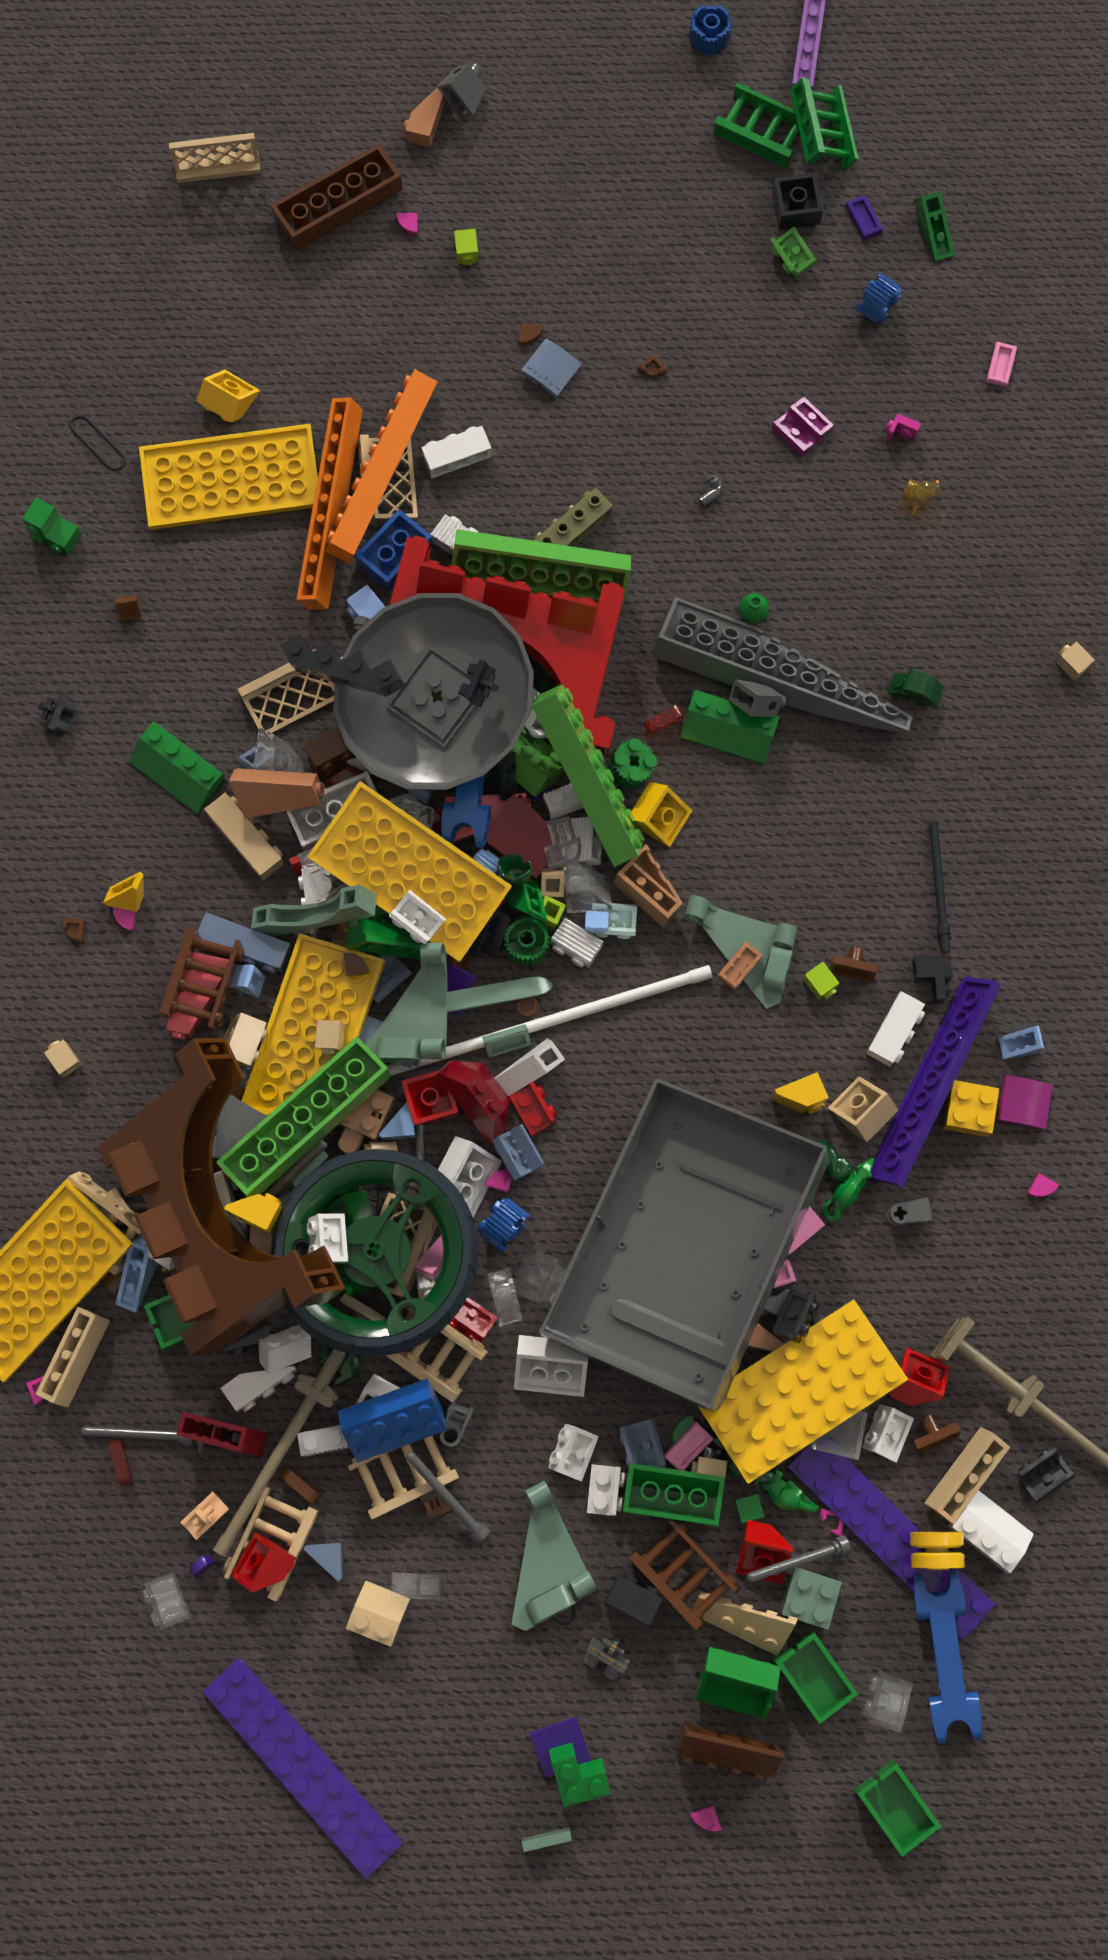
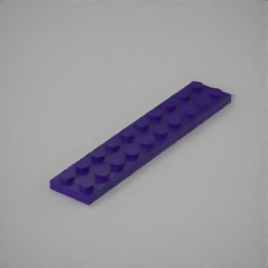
M972 977L963 978L876 1154L870 1179L903 1187L1001 986L998 982Z
M824 1436L805 1447L787 1466L913 1592L914 1574L922 1573L926 1588L933 1593H939L945 1590L948 1585L949 1570L956 1569L963 1589L966 1615L955 1616L957 1636L961 1640H964L995 1606L959 1568H949V1570L912 1568L910 1555L914 1552H926V1548L911 1546L910 1532L921 1531Z
M241 1657L233 1662L203 1691L213 1705L365 1879L403 1843Z

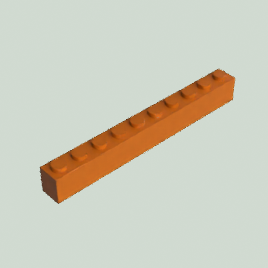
M414 369L411 376H406L401 386L405 389L403 393L398 392L393 402L397 406L395 410L390 408L385 418L388 424L386 427H381L377 438L380 440L378 444L373 443L368 453L372 457L370 461H364L359 471L363 475L361 479L356 478L351 488L354 490L353 496H347L342 506L346 510L344 514L339 512L334 522L337 528L335 532L330 531L325 541L329 544L325 552L348 564L350 563L438 381Z
M351 397L334 398L331 402L296 599L308 610H328L337 557L325 552L329 545L325 541L330 531L335 532L337 528L334 522L339 512L344 514L346 510L342 506L349 493L363 409Z

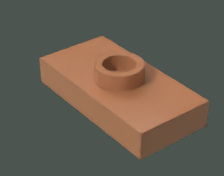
M745 941L717 977L735 991L763 957V954Z

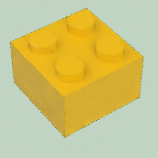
M954 1080L947 1095L942 1129L989 1137L993 1133L999 1088Z

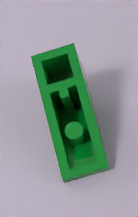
M941 191L913 199L920 227L934 261L954 256L955 252Z
M531 877L527 883L511 887L506 894L507 904L511 908L519 909L543 922L547 921L538 880Z

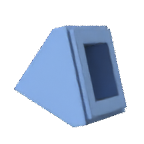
M409 789L408 794L428 804L436 790Z
M586 911L585 930L607 932L609 912Z

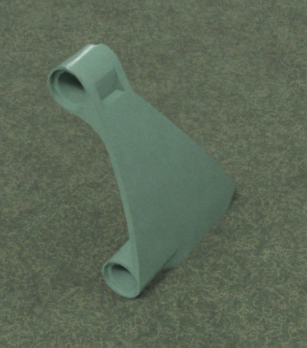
M691 895L684 919L702 926L728 962L745 941L763 954V957L743 981L766 1010L780 1004L792 960V949L798 928L787 923H779L777 926L715 907L704 897Z
M421 943L420 964L422 967L395 1007L365 1044L383 1063L419 1062V1059L445 1058L448 997L446 948L444 943Z
M545 1481L523 1491L531 1509L511 1623V1625L523 1631H527L574 1606L575 1602L598 1591L566 1529Z

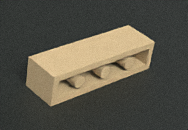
M224 793L204 810L207 816L263 881L284 864L281 859L283 854L277 846H270L267 842L269 838L262 829L258 831L253 826L255 823L253 818L245 819L239 809L240 806L234 796L230 798Z
M77 1307L36 1395L54 1404L69 1407L110 1320L89 1310Z
M980 1427L925 1501V1504L942 1518L954 1524L1010 1447L994 1433Z

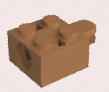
M376 1090L337 1125L343 1128L338 1140V1146L345 1154L358 1151L364 1138L377 1142L379 1133L383 1130L396 1102L395 1098Z

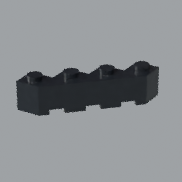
M301 634L280 644L289 663L297 672L314 675L331 682L342 683L359 690L370 691L384 697L406 687L397 667L391 659L371 668L366 657L361 651H358L342 660L331 642L312 651L308 642Z

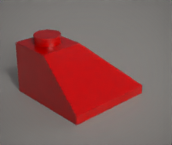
M440 1070L401 1081L414 1126L437 1123L458 1116L459 1112L455 1099L436 1075Z
M906 1348L899 1366L908 1378V1381L891 1391L889 1396L910 1406L942 1400L950 1366Z
M748 1520L743 1534L735 1574L747 1576L750 1572L791 1559L793 1548L772 1525ZM786 1571L761 1580L782 1585Z
M254 1532L231 1576L249 1591L256 1592L285 1580L287 1574L293 1569L296 1557L281 1546Z

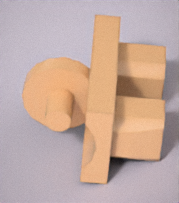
M212 1492L181 1521V1524L198 1540L229 1508Z

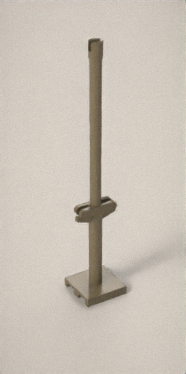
M344 1293L340 1300L343 1307L355 1313L353 1318L362 1320H384L386 1318ZM333 1349L316 1378L301 1374L297 1378L301 1381L295 1383V1388L307 1396L225 1533L221 1535L213 1550L224 1557L227 1555L234 1543V1539L316 1402L327 1408L333 1407L334 1401L337 1402L339 1397L328 1385L347 1353Z
M969 1317L957 1318L930 1354L931 1357L936 1361H946L954 1351H957L1011 1394L1006 1409L1007 1412L1012 1413L1013 1416L1021 1417L1028 1408L1032 1409L1108 1470V1455L1036 1398L1043 1389V1383L1035 1381L1037 1379L1036 1376L1031 1375L1021 1384L964 1340V1337L975 1322Z

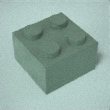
M798 1567L792 1568L779 1613L828 1630L842 1582Z

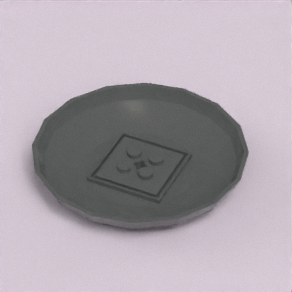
M419 593L382 608L353 635L342 660L358 651H361L366 657L371 668L391 659L406 687L384 697L370 691L359 690L335 682L333 710L345 745L371 774L405 789L447 790L485 775L515 747L532 710L534 671L521 636L494 608L459 593ZM479 659L486 661L489 666L496 669L494 684L499 687L497 692L490 691L488 698L485 697L482 707L473 705L458 693L462 684L470 685L472 678L467 675V669L470 663L478 664ZM442 693L443 700L435 702L433 696Z

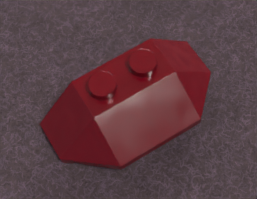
M449 1061L436 1074L488 1144L491 1147L494 1146L492 1140L507 1131L510 1098L483 1063Z

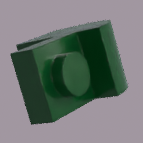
M908 670L907 674L894 673L888 694L892 697L911 698L920 706H938L944 686L931 675L916 670Z

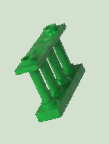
M802 77L790 89L806 164L813 165L825 155L840 158L842 169L844 171L848 170L858 160V154L842 85H838L830 94L812 91L809 78ZM814 101L827 103L829 112L816 109ZM818 119L832 121L833 130L820 128ZM822 137L836 140L838 149L824 146Z
M736 83L733 98L737 100L726 118L717 116L714 122L713 134L788 168L793 153L789 148L799 132L795 110L751 90L748 86ZM746 103L754 107L755 110L745 127H741L733 122L743 104ZM762 112H765L774 118L765 134L760 136L752 132ZM781 120L793 125L782 145L771 141Z

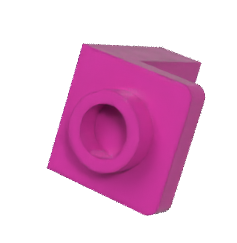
M897 413L894 421L890 419L885 432L888 433L886 440L890 442L895 431L904 438L915 439L921 423Z

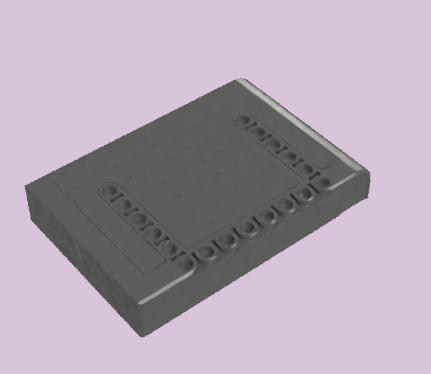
M655 1079L559 1285L550 1311L542 1327L539 1329L540 1334L548 1340L710 1412L718 1411L727 1396L767 1300L830 1161L826 1146L663 1080Z

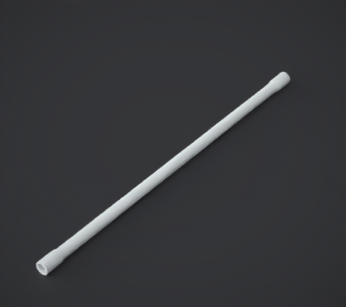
M709 965L685 974L487 1035L526 1024L528 1032L532 1033L687 984L713 978ZM487 1035L446 1047L444 1059L485 1047L482 1037ZM422 1059L419 1067L444 1059ZM399 1063L386 1065L391 1076L418 1068L414 1065L408 1068Z

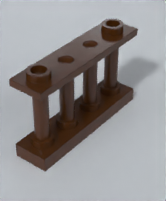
M187 926L159 1011L162 1017L172 1019L173 1014H177V1012L209 1021V1029L215 1032L217 1026H221L224 1018L222 1009L238 961L241 962L244 956L245 949L242 948L241 941L235 940L232 948L201 939L196 928ZM202 948L230 956L227 968L224 969L195 961L192 957L194 949ZM193 969L222 977L223 980L219 991L187 982V979H185L187 971ZM188 991L216 999L213 1011L209 1012L180 1004V1001H178L180 992Z
M668 1519V1523L673 1528L646 1555L643 1553L640 1556L635 1552L629 1559L698 1633L704 1627V1624L701 1622L704 1618L703 1615L729 1589L737 1595L739 1590L736 1586L739 1583L729 1572L724 1575L686 1534L688 1529L680 1520L675 1522L673 1519ZM680 1535L689 1544V1547L663 1572L660 1571L657 1574L651 1568L654 1564L653 1561ZM697 1553L706 1564L680 1590L676 1589L673 1592L668 1586L670 1583L669 1579ZM714 1571L723 1582L697 1608L693 1607L690 1610L684 1604L687 1600L686 1597Z

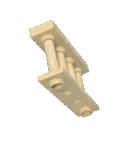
M79 1171L68 1176L67 1180L93 1199L91 1202L97 1208L101 1205L111 1213L108 1219L114 1225L119 1219L129 1226L124 1234L129 1240H132L136 1233L142 1234L135 1219L138 1214L93 1182L88 1174ZM124 1256L110 1270L112 1274L116 1275L123 1271L125 1264Z
M408 1309L409 1313L404 1320H411L415 1312L412 1309ZM448 1324L440 1331L448 1339L431 1364L426 1365L420 1360V1354L430 1339L414 1347L412 1351L386 1355L421 1381L428 1378L432 1388L453 1403L462 1392L458 1382L474 1358L477 1357L479 1360H482L488 1351L484 1349L482 1343L475 1339L470 1340ZM457 1343L468 1352L452 1376L446 1379L439 1374V1368Z
M433 1436L424 1438L438 1470L436 1472L437 1479L444 1486L458 1479L459 1475L456 1469L450 1470L449 1467H446ZM410 1444L400 1447L405 1458L407 1453L413 1452ZM394 1450L358 1463L354 1458L352 1459L353 1464L348 1466L350 1471L358 1468L373 1502L371 1504L372 1509L368 1510L371 1520L434 1490L407 1460L416 1480L414 1483L416 1488L407 1492L406 1487L403 1488L388 1453ZM377 1458H380L395 1492L393 1493L394 1498L387 1502L384 1498H381L367 1467V1463Z
M266 1487L256 1503L257 1506L233 1558L229 1557L224 1565L223 1571H226L224 1578L231 1579V1573L247 1547L254 1527L287 1542V1545L290 1546L289 1552L296 1557L295 1565L319 1510L308 1507L307 1511L304 1509L300 1511L270 1497L272 1488ZM266 1505L298 1520L297 1523L301 1525L297 1533L293 1532L291 1534L259 1519L264 1506ZM291 1572L287 1574L285 1580L266 1587V1591L270 1592L267 1598L279 1601Z

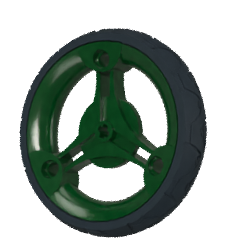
M382 1149L360 1150L340 1155L323 1163L305 1176L293 1189L277 1218L272 1235L271 1255L282 1257L292 1250H298L301 1245L310 1246V1235L307 1233L308 1219L319 1214L331 1200L341 1193L355 1187L370 1184L394 1186L397 1195L381 1216L361 1218L347 1228L348 1262L333 1263L341 1265L347 1276L355 1283L364 1287L380 1288L393 1307L388 1319L362 1320L341 1313L328 1303L294 1308L291 1301L284 1304L295 1322L307 1334L324 1345L353 1355L386 1356L404 1352L425 1343L436 1336L455 1318L466 1301L474 1283L478 1266V1237L474 1219L467 1203L455 1185L442 1172L427 1162L402 1152ZM415 1186L419 1189V1192L416 1196L411 1197L406 1194L407 1189ZM403 1201L409 1206L397 1224L390 1218L400 1202ZM415 1208H428L439 1226L443 1242L441 1270L433 1288L424 1299H411L402 1278V1274L408 1266L411 1253L410 1243L404 1229ZM372 1247L380 1248L378 1256L374 1257L373 1254L369 1256ZM395 1281L398 1282L407 1299L397 1305L387 1288V1285ZM405 1309H412L415 1312L411 1320H404L401 1317Z

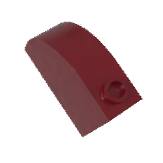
M513 794L491 824L486 844L503 857L510 854H519L524 862L530 861L533 869L532 878L536 879L545 867L549 857V831L542 817L529 806L530 801L520 794L518 797Z
M182 1412L176 1433L180 1437L261 1457L268 1437V1433L186 1412Z

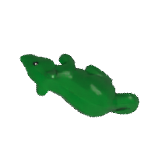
M874 1158L855 1167L856 1170L849 1175L844 1183L837 1187L833 1196H830V1200L825 1203L823 1215L829 1222L839 1221L842 1210H846L857 1200L858 1193L866 1185L867 1179L871 1178ZM831 1201H833L834 1205L833 1215L828 1212V1206Z
M774 1470L776 1477L773 1482L761 1486L769 1493L773 1503L782 1510L792 1511L801 1509L815 1513L819 1508L791 1480L785 1482L782 1479L784 1475L779 1470Z

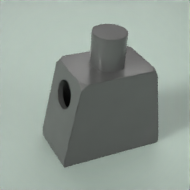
M475 63L471 66L467 64L454 68L436 86L459 118L475 113L485 91V85L479 78L482 69Z
M736 679L729 697L730 702L753 717H775L778 714L779 708H784L786 705L785 696L779 694L768 685Z

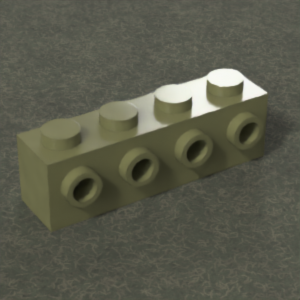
M594 488L591 492L587 491L581 496L580 501L576 505H570L564 511L562 517L552 520L548 528L543 533H537L532 541L575 547L613 514V505L597 488Z

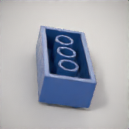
M428 1378L338 1411L341 1432L357 1463L447 1430L443 1409Z

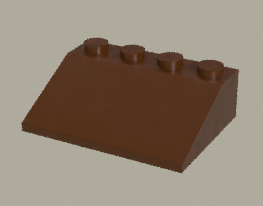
M685 1723L681 1724L676 1754L681 1756V1761L695 1763L696 1759L704 1761V1766L719 1769V1765L729 1767V1772L742 1775L743 1771L753 1773L752 1777L766 1780L767 1776L774 1777L784 1757V1752L775 1744Z

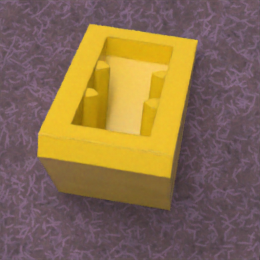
M138 872L111 886L103 903L106 906L137 912L144 897L143 874Z

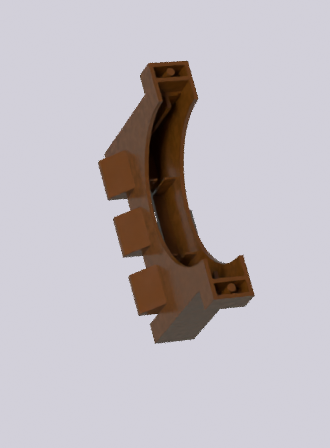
M226 1038L192 1039L176 1053L180 1067L185 1075L97 1147L106 1168L112 1167L124 1195H143L149 1210L138 1214L135 1219L153 1259L171 1257L177 1274L163 1280L168 1294L173 1301L182 1324L198 1321L181 1334L191 1356L225 1349L288 1301H291L294 1308L327 1303L345 1289L325 1246H321L303 1256H299L297 1250H292L282 1257L270 1255L259 1250L243 1238L223 1209L213 1174L212 1151L214 1134L220 1113L227 1099L245 1079Z

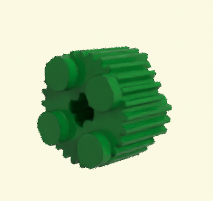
M639 739L622 742L609 755L607 762L609 766L607 769L611 771L614 777L613 783H616V787L619 785L621 787L625 786V789L628 787L630 789L633 787L639 788L650 778L655 770L657 758L651 754L653 751L649 750L650 747H646V744H642V741Z
M525 916L523 919L520 918V921L516 919L515 923L512 922L511 926H508L506 933H504V946L510 960H513V962L517 961L518 965L522 963V966L525 964L533 966L540 963L546 957L550 936L547 928H544V924L541 925V921H537V918L532 919V916L529 918ZM526 938H530V942L532 943L525 945L524 942L521 941H525Z

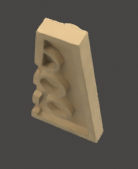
M700 1591L692 1608H697L710 1594ZM723 1597L703 1615L704 1618L702 1619L776 1656L780 1653L797 1622L795 1617L782 1618L777 1616V1612L767 1610V1613L754 1610L752 1605L745 1603L743 1605L732 1604L731 1599Z

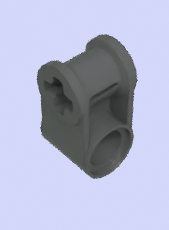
M929 1198L910 1200L891 1206L886 1212L888 1223L893 1226H902L933 1221ZM894 1212L902 1213L903 1217L894 1216Z
M456 1401L450 1403L445 1416L447 1430L440 1433L441 1442L444 1446L454 1448L460 1444L473 1414V1407H463L456 1404ZM449 1430H454L458 1434V1438L454 1443H448L444 1439L445 1433Z

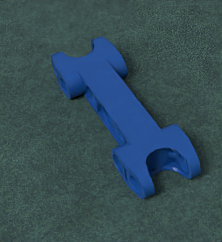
M485 775L457 785L455 803H444L441 821L442 838L449 843H453L459 829L471 827L474 830L475 846L482 848L485 846L491 822V806L481 805Z
M949 1570L948 1585L945 1590L939 1593L929 1591L924 1584L922 1573L914 1574V1601L917 1620H930L940 1696L928 1697L931 1720L938 1744L946 1743L947 1728L949 1724L956 1720L963 1721L969 1725L973 1740H981L982 1717L977 1692H965L955 1616L966 1615L964 1593L957 1570Z

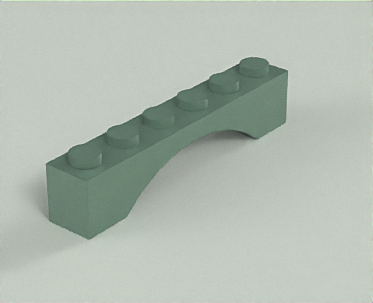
M359 884L341 888L337 895L319 903L307 905L268 904L254 907L251 929L271 937L372 917L375 916L377 894Z

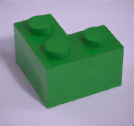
M37 497L22 518L26 525V530L31 535V539L38 544L45 543L49 545V548L57 554L62 552L69 555L82 535L77 525L60 517L54 506Z
M573 1743L549 1749L564 1808L611 1794L602 1758L578 1764Z

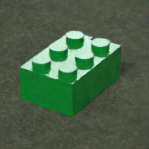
M170 1295L144 1305L151 1325L155 1327L161 1326V1329L156 1328L154 1332L161 1349L165 1351L185 1343L181 1334L198 1322L182 1324Z
M810 1631L794 1643L796 1646L795 1650L789 1647L774 1658L773 1661L780 1667V1671L816 1722L821 1724L859 1694L817 1635Z
M709 1647L699 1675L695 1700L766 1720L777 1693L780 1667L768 1662L726 1652L722 1649Z
M891 1760L875 1772L876 1779L870 1776L853 1790L895 1850L903 1857L941 1828V1825L898 1764Z

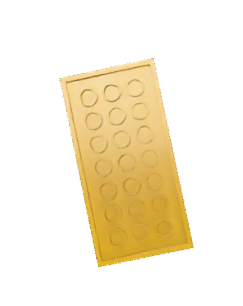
M311 424L139 447L148 527L150 530L313 508L318 473Z
M361 781L356 785L307 856L347 885L354 886L360 884L377 894L376 905L389 914L396 908L406 893L411 890L446 918L429 941L431 943H444L446 953L459 962L512 887V885Z
M299 933L266 1028V1037L261 1043L259 1055L253 1066L242 1102L268 1116L335 1056L324 1055L322 1051L315 1048L317 1020L341 1021L345 1024L343 1048L355 1037L360 1038L385 960L359 951L347 950L346 947ZM344 953H353L362 958L368 965L370 974L347 977L345 974Z
M67 1179L0 1250V1380L3 1383L13 1376L134 1245Z
M852 1300L810 1327L807 1336L802 1337L800 1344L790 1340L737 1374L718 1411L710 1412L699 1406L698 1408L747 1484H750L908 1381V1378L855 1300Z

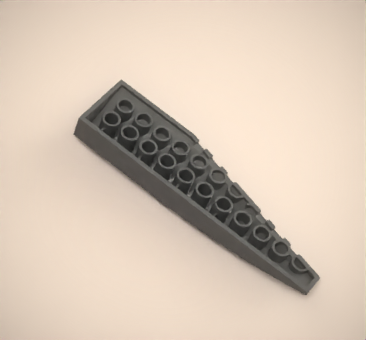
M674 598L652 654L653 657L733 686L735 679L768 685L779 694L785 696L787 706L862 726L908 733L913 718L908 713L888 702L883 704L873 693L869 692V694H866L857 689L858 685L852 681L847 683L841 680V675L812 658L805 659L801 657L799 651L794 648L789 650L780 645L781 641L777 638L772 637L770 639L763 636V630L683 599Z

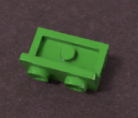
M795 227L791 228L777 240L774 237L770 239L773 243L772 251L778 258L782 257L784 260L782 266L788 274L792 273L797 278L818 263Z

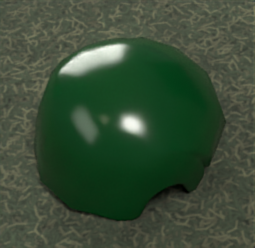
M519 854L506 855L497 862L499 877L512 886H520L527 883L533 875L531 862H524Z

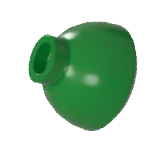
M748 594L739 604V613L749 623L762 622L769 614L768 601L760 594Z

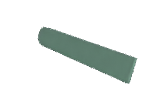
M528 977L447 992V1013L540 996L549 992L553 985L545 978Z

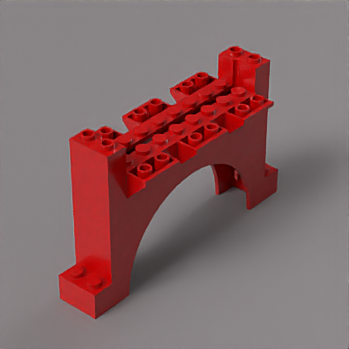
M419 536L407 537L390 605L419 593H459L494 608L521 636L527 655L536 660L549 673L556 686L563 684L565 689L568 688L573 696L572 703L575 709L580 710L584 719L582 723L585 729H589L594 738L592 743L595 749H599L603 757L608 758L616 722H611L612 719L605 716L595 718L623 606L625 589L621 588V585L617 583L603 584L598 607L597 603L591 598L581 597L579 599L563 591L559 593L553 592L552 598L548 594L540 592L536 595L531 593V587L527 583L521 581L512 583L500 576L487 577L486 582L478 577L466 578L465 571H462V568L454 565L445 567L441 566L437 561L430 560V545L425 538Z

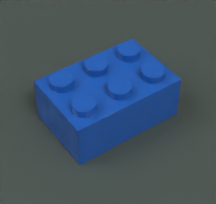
M399 509L355 555L357 566L390 592L395 586L407 537H423L429 542L431 549L433 547L432 536Z

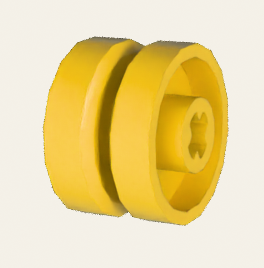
M910 1532V1545L915 1548H926V1552H914L910 1555L912 1568L949 1570V1568L965 1567L964 1554L961 1552H949V1548H959L964 1545V1532Z

